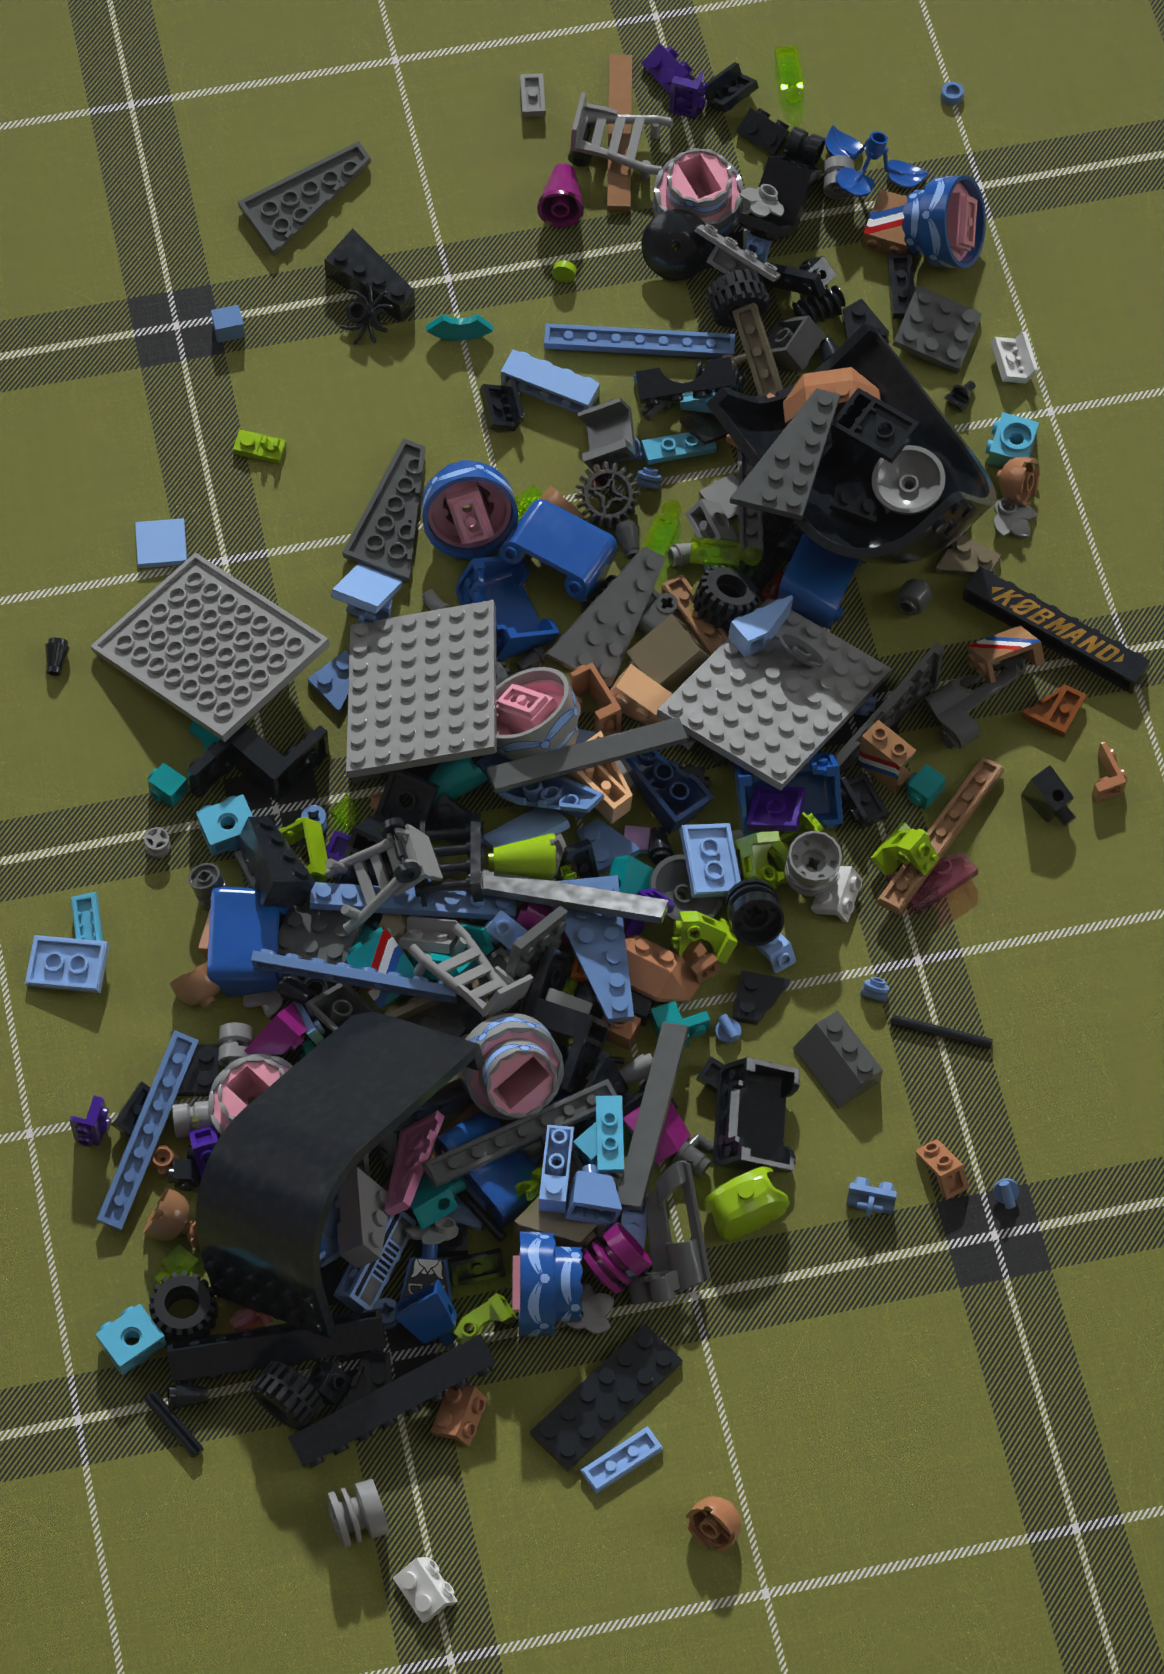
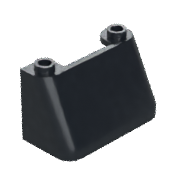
M745 1057L722 1066L717 1082L713 1161L716 1166L747 1170L768 1166L772 1168L773 1172L788 1173L794 1171L796 1156L791 1147L784 1146L786 1098L794 1095L800 1087L798 1068Z

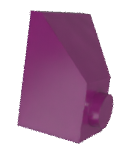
M292 1002L279 1012L244 1051L247 1054H284L289 1049L295 1051L304 1041L301 1036L307 1031L297 1006Z
M671 1101L654 1165L659 1164L676 1153L691 1136ZM640 1107L623 1117V1123L631 1137L634 1133Z

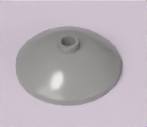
M912 445L905 446L892 464L880 458L872 473V488L877 500L886 509L901 515L919 514L930 509L942 496L946 482L945 471L940 460L929 450ZM909 484L914 486L910 490L905 488Z

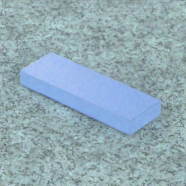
M647 1426L581 1469V1474L594 1493L597 1494L663 1451V1447Z

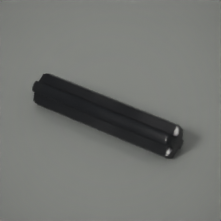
M156 1391L149 1393L144 1399L145 1402L193 1458L201 1454L204 1450L202 1445Z

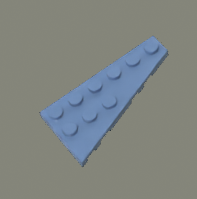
M618 875L556 881L620 892ZM551 906L553 911L558 908L555 906ZM564 908L568 911L565 921L567 926L563 932L584 971L587 981L595 993V997L607 1022L633 1021L634 1011L623 918Z

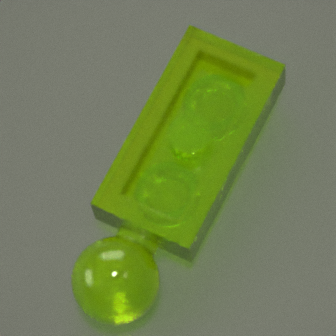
M798 46L775 47L774 54L781 90L787 89L785 99L788 103L798 104L803 99V92L800 88L804 87Z
M676 500L665 501L662 505L663 515L655 514L642 548L646 546L666 557L667 549L670 547L679 525V520L674 519L681 512V506Z
M692 537L690 563L739 568V560H743L749 566H756L762 559L761 551L758 548L751 546L741 550V542Z

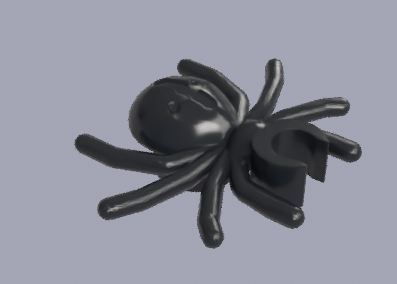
M370 281L366 282L369 302L360 292L348 290L349 294L356 295L363 300L353 301L346 307L348 319L353 323L359 324L353 326L340 325V328L344 330L360 329L363 326L353 344H357L362 338L367 326L370 339L374 344L376 339L372 326L378 331L388 332L387 328L376 324L382 326L388 324L381 322L380 316L382 314H390L380 308L393 309V305H377L383 296L388 293L386 290L373 302Z

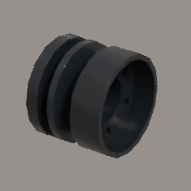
M752 878L736 883L728 891L725 898V911L736 938L742 943L751 946L766 945L775 940L783 929L784 914L773 887L764 880Z

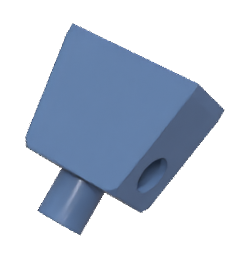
M593 1164L585 1165L582 1171L575 1173L569 1186L565 1219L607 1226L613 1225L622 1210L614 1179L610 1175L598 1174L597 1166Z

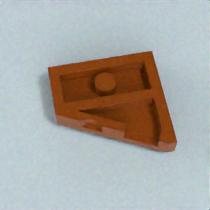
M1064 684L1056 689L1053 694L1041 698L1036 705L1031 708H1025L1021 717L1059 736L1065 737L1084 704L1087 695Z

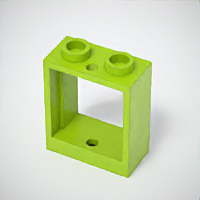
M301 817L296 819L291 825L278 829L289 845L306 838L310 864L306 868L316 882L322 883L329 879L325 874V870L328 869L325 865L328 857L321 823L308 817Z

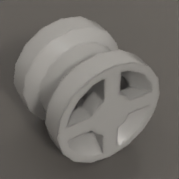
M160 827L151 828L146 832L144 843L147 854L155 859L167 856L171 850L168 832Z

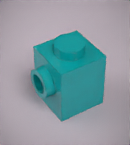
M165 763L158 769L155 768L147 780L150 795L155 800L163 801L172 808L189 791L187 778Z
M926 764L918 774L913 773L906 783L908 786L906 796L912 804L927 810L944 790L946 777Z

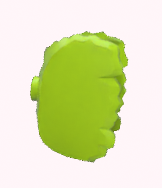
M762 1166L741 1174L720 1185L704 1199V1209L714 1216V1223L721 1238L727 1241L738 1240L745 1234L760 1230L771 1220L775 1221L786 1213L790 1202L787 1194L776 1189L770 1182L768 1176L773 1174L771 1167Z

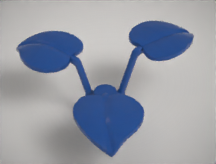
M834 125L827 134L826 149L831 156L844 155L855 160L862 155L864 150L866 152L867 159L860 173L852 168H842L836 174L835 179L838 186L850 195L863 197L872 192L874 181L872 178L865 176L864 173L870 160H877L882 155L884 171L889 173L888 179L899 187H916L928 176L929 172L900 160L888 161L887 153L889 149L886 147L888 137L882 132H872L863 146L858 140L839 131Z

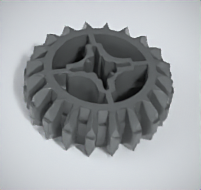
M608 462L603 463V470L600 469L598 464H595L593 466L595 473L589 468L586 469L585 473L588 478L582 475L579 477L580 482L584 485L577 484L575 486L576 490L582 491V493L574 495L575 499H582V502L576 505L577 509L585 507L586 510L582 514L584 516L588 513L591 515L588 520L589 523H592L595 518L598 519L597 527H601L603 521H606V527L611 528L612 520L617 525L621 522L620 517L624 521H628L629 516L626 512L633 515L636 511L631 505H639V501L633 499V497L639 496L640 491H632V488L638 486V482L630 484L629 480L634 475L630 473L625 477L623 475L626 471L625 467H622L619 472L616 471L617 463L612 465L611 470L609 469ZM608 476L604 487H590L594 479ZM615 479L623 485L626 496H623L622 493L616 490ZM609 487V494L614 498H610L605 503V495L601 494L600 492L602 491L604 493L606 489ZM588 494L598 499L600 503L599 511L591 505ZM611 503L625 504L621 511L614 514H606Z

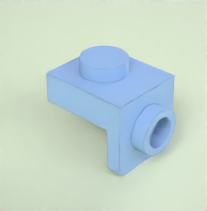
M781 933L768 944L756 946V949L770 961L772 971L775 973L784 970L796 962L791 942Z

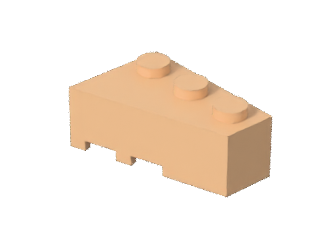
M632 664L617 678L610 688L612 695L622 709L621 713L646 726L664 721L657 716V710L672 693Z
M599 731L597 734L592 736L587 741L598 739L604 736L602 732ZM615 762L563 775L604 793L605 798L595 808L611 824L631 810L633 795Z

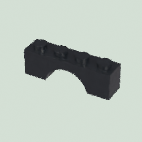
M731 356L707 360L701 375L695 380L686 383H678L668 379L660 368L636 371L641 404L645 403L646 406L658 405L662 400L680 402L684 400L683 397L693 396L694 399L705 398L708 396V393L718 392L722 387L730 390L736 389Z

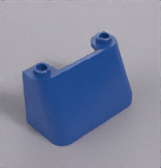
M537 499L529 506L501 546L498 558L510 564H517L522 561L525 553L567 575L564 585L565 590L573 598L584 602L606 579L618 545L616 539L611 534L547 500Z
M803 533L781 580L778 599L792 595L791 610L813 623L831 630L834 622H839L844 609L840 608L841 600L857 566L860 567L862 563L866 564L867 562L828 551Z
M498 556L472 558L456 583V594L461 605L494 600L496 605V659L498 661L530 651L533 647L537 648L538 646L552 643L559 635L558 627L551 618L539 620L523 587L529 576V567L524 558L517 564L507 563L498 558Z
M818 752L785 787H804L806 796L802 813L804 812L807 816L812 813L823 828H833L837 824L843 823L839 765L833 754ZM734 764L742 833L747 836L759 833L761 831H748L746 825L755 786L772 785L739 765Z
M224 886L214 888L211 893L207 972L209 979L219 985L221 991L228 997L277 991L280 979L288 975L253 968L251 962L253 950L269 949L278 955L279 915H286L291 908V905L262 906L260 901L262 895L261 892L256 891V888Z
M480 1111L438 1137L434 1151L439 1156L502 1127L500 1125L501 1120ZM521 1149L463 1175L485 1202V1208L491 1210L495 1216L493 1220L501 1229L520 1216L540 1194L542 1170L539 1171Z

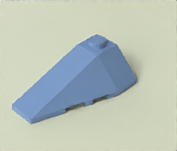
M564 776L498 792L499 797L517 805L589 813L605 798L604 793Z

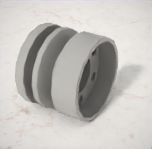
M819 831L804 832L795 838L790 845L784 869L786 881L793 890L801 895L812 897L822 895L832 888L836 882L842 860L841 849L836 840L828 834Z
M372 1478L355 1484L356 1497L350 1498L345 1488L340 1489L343 1499L341 1502H338L334 1491L327 1493L328 1512L332 1526L344 1548L351 1546L350 1533L354 1534L358 1544L362 1543L361 1530L365 1528L372 1539L389 1534L382 1503Z

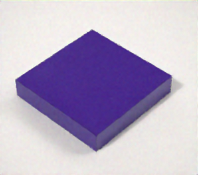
M755 786L746 823L748 831L798 832L806 796L805 788L784 787L780 791L773 786Z

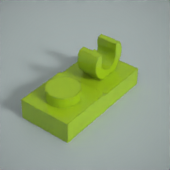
M239 429L233 447V454L280 464L286 447V440Z

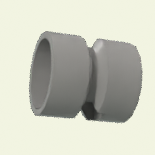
M835 155L825 161L823 191L827 197L841 200L851 196L838 186L835 179L840 169H854L855 163L850 157Z
M226 1023L221 1025L219 1028V1044L221 1045L218 1050L219 1065L226 1068L233 1061L252 1055L244 1051L253 1041V1028L250 1025L244 1023Z
M208 1101L195 1102L193 1106H189L188 1103L172 1105L176 1138L190 1137L189 1132L213 1126L209 1114ZM192 1117H198L199 1120L192 1122Z

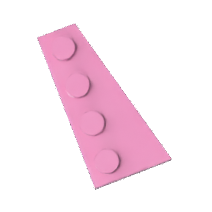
M439 1111L400 1130L384 1211L391 1217L407 1210L411 1206L424 1172L422 1165L429 1159L445 1117Z

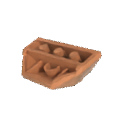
M852 367L803 374L783 402L785 425L789 424L816 388L840 394L834 418L857 388L880 400L879 389Z
M639 935L625 937L631 989L657 1002L675 1001L689 1004L699 989L700 984L683 957Z

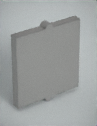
M733 473L720 480H714L713 484L699 491L703 499L719 502L728 520L739 517L738 505L730 503V497L738 488V480Z

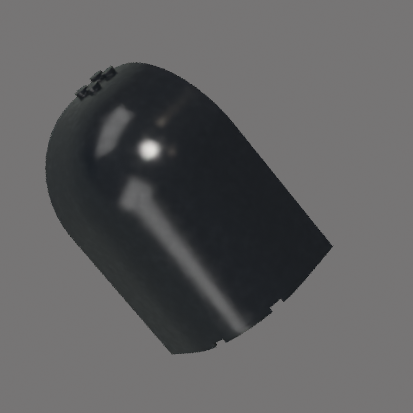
M864 323L830 358L813 372L852 367L879 389L881 401L918 421L920 427L906 446L912 445L925 448L940 460L946 479L943 494L930 509L914 515L897 514L881 505L877 522L873 526L828 508L833 489L837 484L872 481L874 467L881 457L867 450L856 466L851 468L829 455L819 465L802 521L793 520L811 540L835 554L875 564H907L935 555L948 547L995 504L997 497L990 477L970 447L878 330ZM794 384L777 391L775 397L768 398L766 395L749 396L722 387L706 403L753 467L756 466L786 428L783 402L794 388ZM887 427L880 429L881 435H889L892 432ZM909 484L905 488L910 490L914 486Z

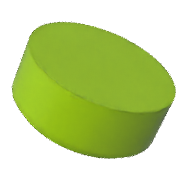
M561 260L554 264L552 275L556 280L568 283L575 279L577 269L571 262Z

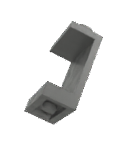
M621 398L611 399L606 403L591 406L586 410L578 412V417L587 425L590 450L582 453L583 462L591 470L595 464L603 466L604 462H608L610 467L614 463L619 464L637 457L631 408Z

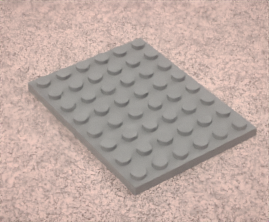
M195 552L90 647L93 653L226 742L331 644L327 637Z
M769 597L759 608L772 604L776 600ZM791 610L790 615L767 647L759 652L744 657L734 644L727 639L658 708L657 716L664 721L679 717L686 734L781 791L890 676L892 668ZM782 635H792L810 645L822 657L823 665L821 667H812L803 663L801 666L792 663L788 658L790 654L785 650L780 641Z
M494 600L350 625L346 773L349 778L497 753L496 605Z

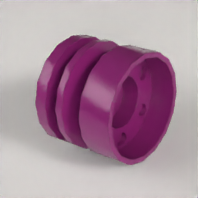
M615 1222L602 1234L608 1245L604 1246L599 1241L594 1240L591 1244L595 1252L591 1248L586 1247L582 1251V1255L595 1277L603 1285H606L614 1293L618 1294L623 1290L620 1281L626 1285L631 1283L627 1273L628 1269L639 1276L652 1265V1261L628 1230L620 1223Z

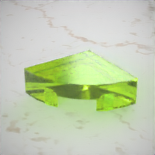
M346 794L330 812L331 816L351 829L355 822L356 808L351 797Z

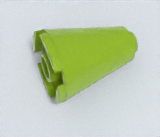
M549 833L494 847L493 853H488L489 868H494L495 872L556 881L555 878H551V875H556V846H554V843H550V840L555 839V834Z

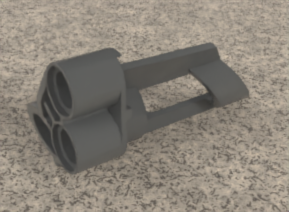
M1021 654L992 664L994 671L1001 666L1005 668L1004 672L995 677L996 682L994 683L987 681L975 690H970L966 688L983 677L979 673L961 676L924 698L926 707L939 726H942V729L939 730V737L948 749L954 747L961 749L979 738L981 729L977 722L967 713L1026 672L1025 662Z
M684 1160L672 1164L657 1180L655 1189L645 1198L653 1272L640 1274L639 1276H629L631 1283L628 1285L632 1305L676 1299L675 1293L711 1279L691 1165ZM683 1186L691 1238L689 1241L674 1243L671 1238L665 1201L671 1193Z

